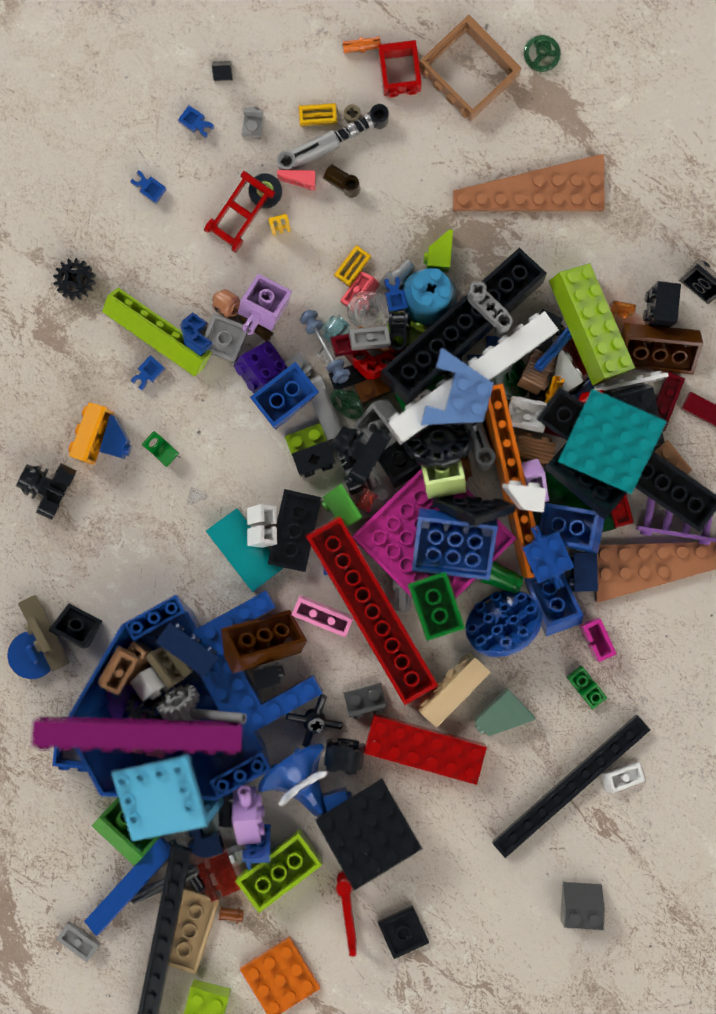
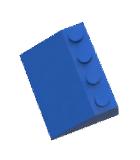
M419 508L412 571L435 574L446 572L447 575L490 580L498 528L497 519L482 523L479 526H470L467 522L455 519L454 516L443 513L440 510Z

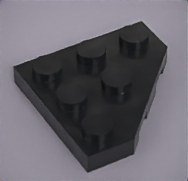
M448 495L432 500L433 507L443 513L454 516L455 519L467 522L470 526H479L482 523L506 517L514 513L516 509L515 504L499 498H493V501L482 500V497L466 496V499Z

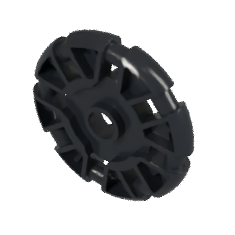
M463 423L428 425L403 444L407 455L411 459H415L416 463L429 468H434V466L445 468L460 462V458H465L471 451L474 441L470 435L471 431L465 430ZM435 437H443L441 440L434 439Z

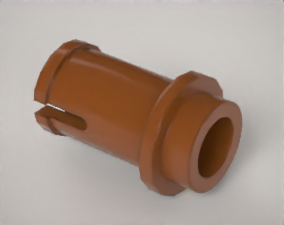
M220 907L219 920L236 921V924L243 922L244 910H240V907L238 909Z

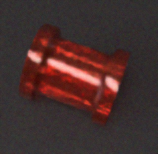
M363 488V494L355 505L370 513V507L379 495Z

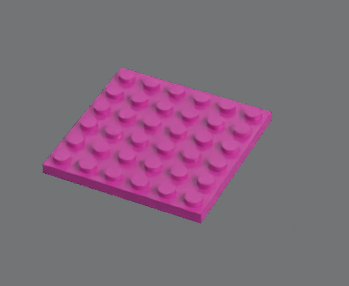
M422 469L352 536L410 597L408 584L437 575L435 573L412 571L419 508L439 510L432 506L434 498L427 499ZM467 488L464 493L453 494L454 498L466 499V496L475 497ZM498 519L493 561L517 539ZM447 575L455 599L475 580V578Z

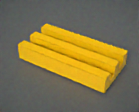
M336 103L298 106L300 127L337 124ZM333 110V112L303 114L305 111Z
M287 214L269 218L273 236L276 235V231L283 234V229L291 232ZM282 219L285 220V224H284V225H282V223H281V220H282ZM274 221H277L278 226H275V227H274V223H273V222H274Z
M356 245L335 272L334 277L350 287L372 256ZM356 252H360L343 276L340 275ZM365 256V259L362 261V263L359 265V267L356 269V271L353 273L350 279L347 280L346 278L349 276V274L352 272V270L355 268V266L358 264L361 258Z

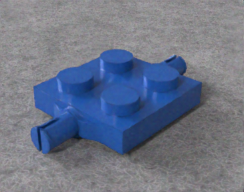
M538 525L530 528L535 539L523 546L522 550L536 582L541 583L547 579H553L557 589L564 587L565 585L560 575L574 568L559 532L556 531L549 535H542Z

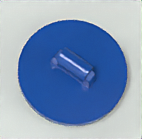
M23 632L14 638L8 648L7 658L9 666L18 676L26 679H37L48 674L51 668L43 652L37 651L33 643L36 641L34 635H29L28 632Z

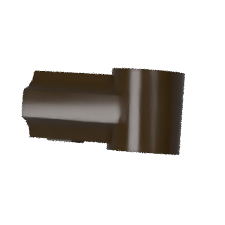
M333 164L328 166L323 180L343 191L347 197L354 198L360 193L359 180L355 175H349ZM353 183L356 185L353 189L347 188L349 184Z

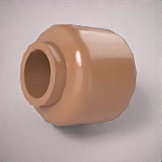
M227 289L214 294L212 306L216 312L226 318L238 314L240 298Z

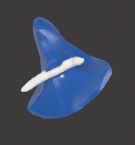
M311 745L301 750L297 748L294 750V754L279 764H273L272 769L257 787L259 792L281 791L286 794L282 797L279 806L286 804L293 797L316 817L326 813L327 810L319 779L324 778L327 772L318 771L319 760L325 750L324 745Z

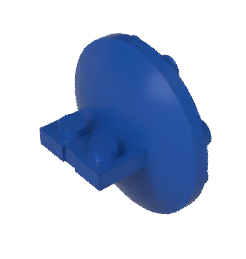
M511 591L493 592L481 602H477L469 614L465 626L467 639L477 652L485 656L504 657L512 655L527 647L537 636L542 624L541 610L537 602L526 593L520 591L517 594Z

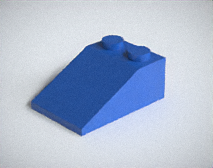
M294 362L250 398L276 430L312 400L319 391L299 365Z
M545 503L544 512L541 513L539 529L542 535H549L558 531L566 548L598 554L605 520L593 510Z
M564 573L560 577L565 586L560 589L556 588L553 579L537 583L535 577L524 578L529 595L537 602L541 610V627L546 637L582 624L583 613Z

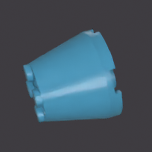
M437 268L416 271L406 279L401 289L405 292L408 309L403 312L410 313L412 322H419L425 326H432L457 303V290L453 281Z

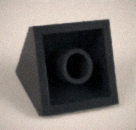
M69 603L49 628V632L85 649L90 647L102 624V620Z

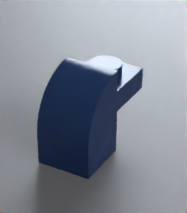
M203 828L188 830L189 836L193 837V839L187 845L189 848H192V853L196 856L210 858L224 852L225 845L219 830L206 835Z

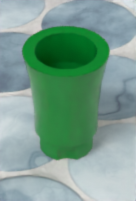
M493 561L490 580L479 579V582L517 594L522 586L523 576Z

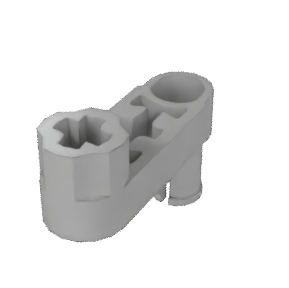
M473 282L470 285L467 296L469 303L496 327L495 335L502 338L507 334L512 325L511 315L486 291V285L483 282ZM487 306H488L489 308L493 306V307H494L493 311H492V310L487 311V310H486V309H487Z

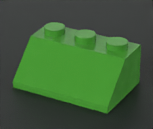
M119 797L92 825L100 835L134 866L162 836L132 841Z

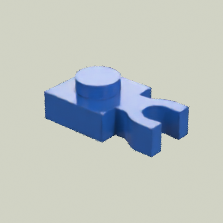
M190 105L187 106L178 119V122L191 132L195 133L196 130H199L204 138L208 137V134L204 132L206 127L211 130L214 129V125L208 121H203L205 119L204 115Z
M138 170L137 175L141 177V180L136 182L134 179H131V184L135 187H140L139 192L156 204L167 190L166 187L151 176L147 180L144 174Z
M395 277L394 286L389 284V279L384 280L385 288L389 291L384 294L388 313L408 309L404 290H399V277Z
M150 355L139 366L138 370L141 373L132 377L130 381L135 383L137 380H141L142 383L138 388L142 391L146 387L147 381L150 380L153 383L165 368Z

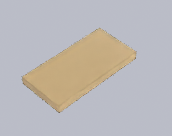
M185 886L169 961L170 967L197 974L221 897L202 891L197 893L194 889Z

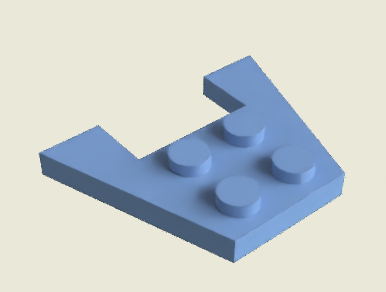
M441 348L436 368L454 373L445 410L426 405L420 425L483 422L494 383Z

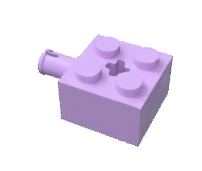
M257 274L240 302L238 314L248 318L242 326V330L246 333L250 329L248 334L252 335L259 324L272 331L286 309L292 291Z
M242 786L233 791L232 823L237 845L261 843V835L265 834L264 822H262V818H265L262 795L258 794L257 786Z

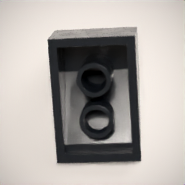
M698 259L679 281L705 303L709 304L716 299V272L710 268L706 261Z

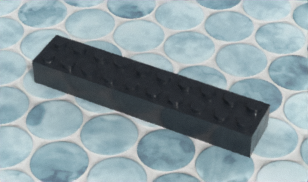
M519 247L481 282L486 285V291L510 314L543 284L547 272ZM468 294L381 370L380 379L406 405L416 399L445 372V370L436 368L441 348L457 359H460L494 328L469 303L467 299ZM487 306V309H486V310H487V311H489V310H492V311H493L494 307L492 306V307L489 308V307Z
M558 386L536 417V420L565 440H568L584 403ZM652 451L635 488L701 532L716 512V494Z

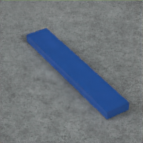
M161 837L150 848L143 858L86 918L84 922L95 936L102 933L167 862L171 846L164 837Z

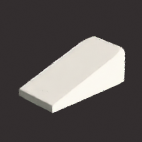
M640 762L600 774L604 789L608 793H615L645 781Z

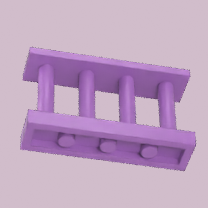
M649 497L647 499L643 527L636 526L635 528L640 530V534L652 536V532L698 539L699 544L710 545V542H716V538L709 537L712 517L702 529L701 536L690 534L691 526L686 522H683L682 533L670 531L673 513L667 509L665 511L663 529L651 528L655 501Z

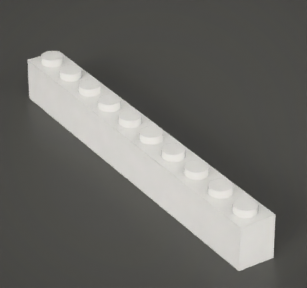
M545 311L540 315L535 313L528 319V324L517 326L513 330L514 334L509 337L506 334L497 341L499 343L494 348L492 345L482 352L483 356L479 359L477 357L472 358L467 362V365L488 380H492L552 337L558 331V328ZM454 373L451 374L452 378L448 381L443 379L436 384L437 389L434 391L428 390L420 396L421 400L416 404L412 401L405 406L404 409L406 411L402 414L397 412L389 418L390 422L387 428L400 445L428 426L420 425L426 405L445 410Z

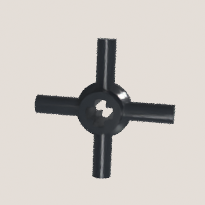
M324 694L319 695L315 708L307 710L304 715L286 714V720L303 723L304 728L307 730L302 742L303 747H308L313 734L322 732L324 727L342 729V722L326 719L322 713L327 696Z

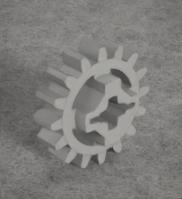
M186 684L184 687L183 685L177 688L173 687L171 692L167 691L161 697L162 701L157 703V710L163 719L170 720L173 717L176 720L177 717H184V713H190L191 709L196 707L195 703L199 702L198 697L200 695L193 685Z

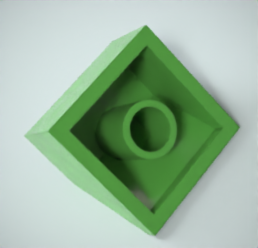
M342 484L323 496L324 502H322V505L327 513L331 511L334 518L340 516L347 528L362 519V515Z

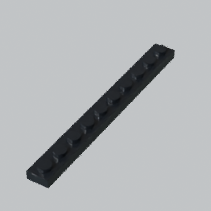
M636 714L492 841V844L504 858L509 856L650 731L649 727Z
M177 844L171 846L138 1014H159L192 848Z

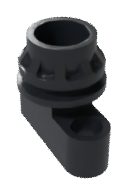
M343 426L334 439L331 448L336 450L339 457L346 456L344 460L346 462L351 457L356 459L348 476L363 485L392 436L376 428L366 443L362 440L364 432L357 434V429Z
M60 463L53 478L50 479L46 477L49 469L45 468L44 471H41L42 467L39 465L31 466L26 464L16 487L20 488L23 494L27 496L31 493V499H34L37 493L43 495L36 513L52 520L77 470Z

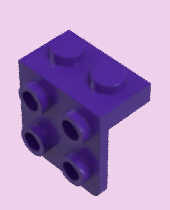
M270 341L264 342L242 354L233 365L237 374L243 378L248 389L253 394L288 368Z

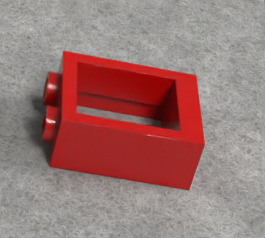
M416 40L379 44L378 56L383 95L393 98L400 94L415 95L421 92L422 82ZM412 56L415 80L388 84L385 59Z

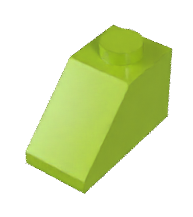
M449 229L428 248V253L424 252L423 264H427L426 269L437 268L440 271L449 272L453 229Z

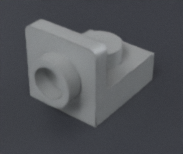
M257 107L244 108L242 137L261 139L264 122L263 111Z
M300 352L285 362L287 367L296 362L308 378L312 376L313 368Z

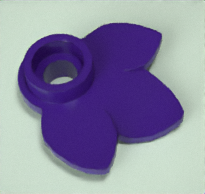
M124 685L118 697H113L112 692L106 690L105 695L109 701L108 711L113 718L121 719L126 707H129L126 705V701L130 700L129 696L131 693L135 694V689L132 685ZM138 701L135 702L134 709L138 707Z

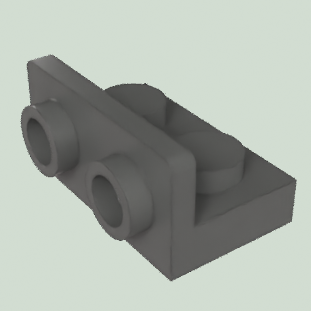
M381 682L343 693L349 717L354 716V719L364 717L365 713L371 711L373 714L383 712V708L387 707Z

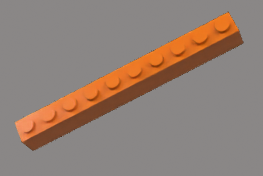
M498 384L492 388L485 421L491 447L495 453V464L503 499L514 504L502 488V485L509 484V480L520 481L521 486H526L504 387L503 384ZM516 506L515 512L507 516L511 533L517 538L514 541L521 576L529 579L533 578L534 575L522 547L535 539L530 528L536 525L532 511L520 510Z

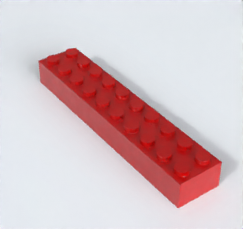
M338 516L307 534L306 538L403 704L407 705L437 687V682L341 517Z

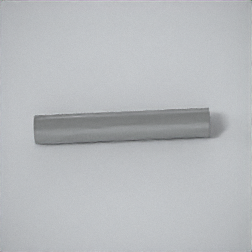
M195 708L191 712L192 718L242 724L247 719L244 713Z

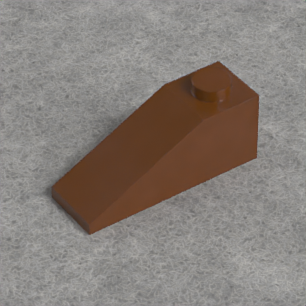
M381 376L373 380L367 379L354 385L362 406L393 392L380 379Z

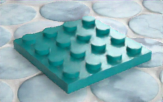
M591 389L558 462L632 494L667 421Z

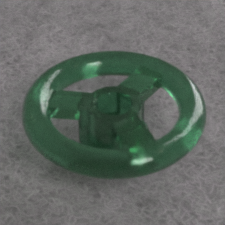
M537 35L526 43L523 55L526 64L531 69L538 72H546L558 64L561 50L557 41L552 37ZM532 45L536 48L537 55L534 62L531 61L529 56V50ZM555 57L549 65L539 66L542 59Z
M342 389L332 391L330 400L340 414L350 419H359L363 415V407L357 393ZM336 396H337V397L339 398V400L341 401L342 407L338 404V402H337V400H336ZM347 409H353L358 412L356 414L350 413Z

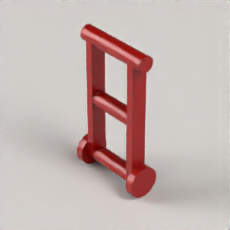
M246 171L241 173V182L216 219L211 218L204 227L206 233L211 231L232 246L231 250L234 253L242 246V236L268 197L272 199L275 195L273 190ZM247 182L264 193L252 213L235 202V199ZM229 208H232L247 219L235 238L217 227Z
M341 871L337 875L336 892L341 896L349 956L355 957L357 954V939L350 896L352 887L344 872Z

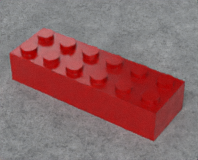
M373 714L364 754L477 785L487 746L485 743L384 715Z

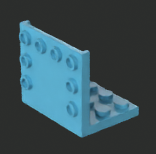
M189 754L179 758L136 767L116 769L112 772L132 841L206 827L224 804L223 797L218 800L201 799Z

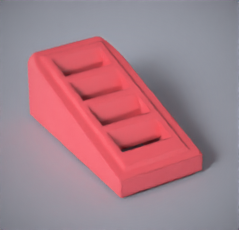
M277 170L278 180L310 190H316L314 170Z

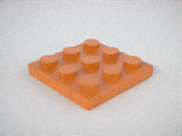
M290 936L240 967L241 973L266 1014H281L320 989V984Z

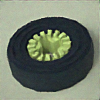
M268 173L255 176L254 178L275 192L272 199L268 197L262 208L275 206L282 196V186L279 180L274 175ZM250 184L248 187L249 197L257 205L264 193H260L261 191Z

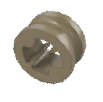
M350 104L345 107L344 119L347 123H355L356 119L360 120L361 111L357 105ZM350 111H353L355 114V118H351V116L347 114H350Z

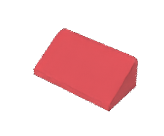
M361 271L340 302L353 312L360 314L380 284L373 276Z

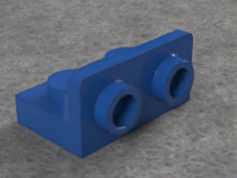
M264 824L265 834L261 835V843L244 844L246 845V850L242 852L243 862H246L247 869H252V863L270 862L271 824Z

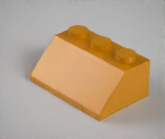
M91 402L84 406L81 424L79 423L75 429V440L70 443L68 448L70 457L95 465L109 416L114 414L112 410Z

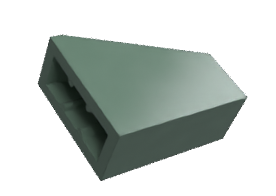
M505 688L473 720L476 723L474 727L482 735L486 733L488 736L531 722L535 717L509 689Z

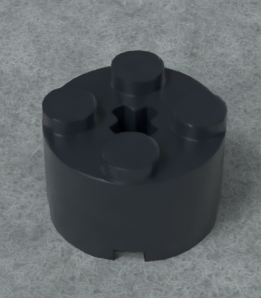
M333 738L326 740L324 760L326 771L337 772L340 770L345 771V774L356 775L358 770L363 769L364 743L359 745L358 740L338 738V742H332Z

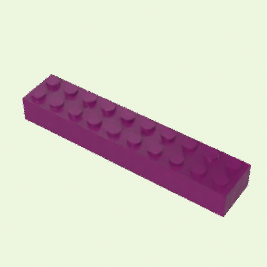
M39 716L33 720L31 746H37L38 750H49L50 747H58V750H71V747H79L80 751H91L92 748H100V751H113V748H121L122 752H133L134 749H142V752H154V749H163V753H175V750H183V753H195L196 750H204L205 754H216V751H224V754L232 755L236 754V751H241L242 724L223 721Z

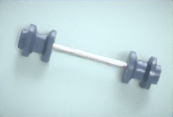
M305 311L300 318V322L307 325L305 329L307 334L316 333L331 360L326 369L328 372H333V382L339 384L346 382L349 379L350 371L343 368L345 364L343 359L334 360L319 332L324 324L320 320L317 321V311Z

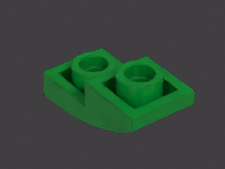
M580 665L566 677L592 710L607 699V696L597 683L593 681L583 666Z

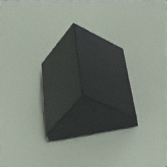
M212 62L213 80H232V62Z

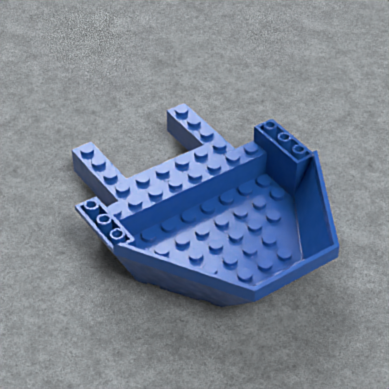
M268 590L202 626L199 624L192 609L177 595L170 597L120 626L68 717L113 718L108 711L109 701L105 695L106 689L100 687L98 679L118 645L128 649L131 643L136 641L145 643L154 651L161 647L156 641L168 624L172 623L174 625L177 622L186 628L184 633L189 636L194 634L201 639L200 644L205 648L209 645L218 652L216 656L219 659L206 677L193 670L190 675L174 685V687L177 688L180 685L184 687L186 684H189L196 688L200 696L198 697L199 702L195 703V709L244 713L247 719L242 724L241 751H236V754L232 755L224 754V751H216V754H205L204 750H196L195 753H183V750H175V753H166L164 758L148 756L146 752L142 754L122 752L121 748H113V751H100V748H92L91 751H80L79 747H74L100 797H119L112 776V772L116 769L136 767L179 758L188 754L202 800H218L271 770L266 745L258 729L323 694V690L313 674L263 702L246 670L232 673L224 658L221 629L254 620L277 607ZM161 691L162 694L160 695V697L164 696L166 693L164 691ZM112 692V696H113V697H118V696H119V695H117V694H115V693ZM124 712L121 719H127L130 713ZM199 719L200 721H214V720Z

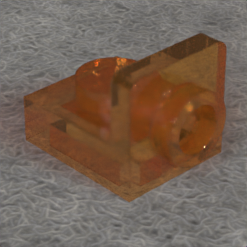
M615 300L608 305L613 317L617 313L619 317L628 318L635 313L636 309L635 304Z

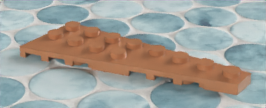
M604 154L454 190L453 212L604 211Z
M698 542L599 545L597 554L598 591H595V602L606 601L715 570L716 542H710V545L699 544Z

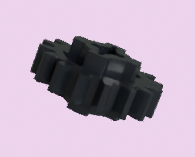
M75 258L74 262L67 259L68 264L66 265L61 262L62 268H56L57 272H59L58 275H53L57 280L54 282V285L59 287L57 292L63 293L62 296L64 298L69 296L72 301L75 300V297L82 300V295L88 297L87 291L93 292L94 290L91 285L96 284L92 279L96 275L91 272V266H87L85 261L80 263L77 258ZM71 274L76 277L78 285L73 281Z
M136 691L135 694H130V700L126 701V705L129 707L125 709L126 713H130L127 719L165 720L160 713L156 716L157 703L162 701L160 696L154 700L149 698L142 701ZM138 701V707L134 709V704Z

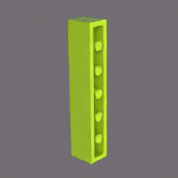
M119 287L107 295L102 310L105 315L196 377L205 368L212 353L210 350H207L201 356L185 345L181 330Z

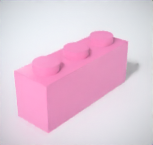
M301 594L292 613L294 617L343 637H346L353 621L352 615Z

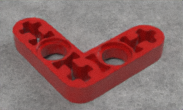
M407 347L402 350H394L392 348L374 358L367 351L344 356L366 379L373 380L380 377L381 370L387 366L382 361L387 360L391 362ZM362 356L364 357V359L357 360L355 357Z

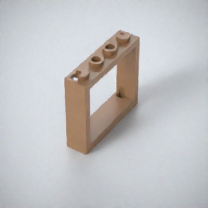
M470 15L466 16L419 63L421 75L424 78H429L433 82L434 88L439 92L441 91L445 95L446 100L451 105H455L459 109V113L470 121L520 75L522 69ZM465 32L508 74L473 109L430 66Z

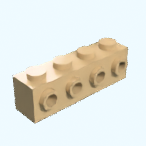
M469 652L460 658L455 668L450 669L446 673L445 678L437 683V687L432 689L427 696L421 698L417 709L437 728L491 672Z

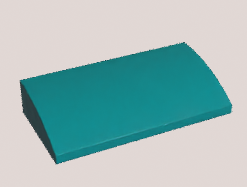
M236 508L207 529L206 533L249 589L254 592L284 568L268 565L270 555L268 547L248 546L247 529L251 528V525H247V520L239 509Z

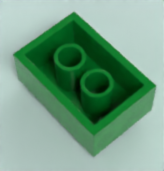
M446 572L408 584L426 641L465 629Z

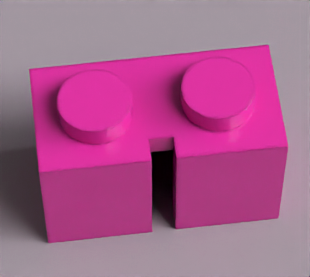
M595 617L579 625L585 641L591 642L587 645L595 661L601 662L617 654L601 618Z

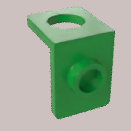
M155 431L142 443V446L166 467L179 455V452ZM157 438L156 444L150 447V441Z

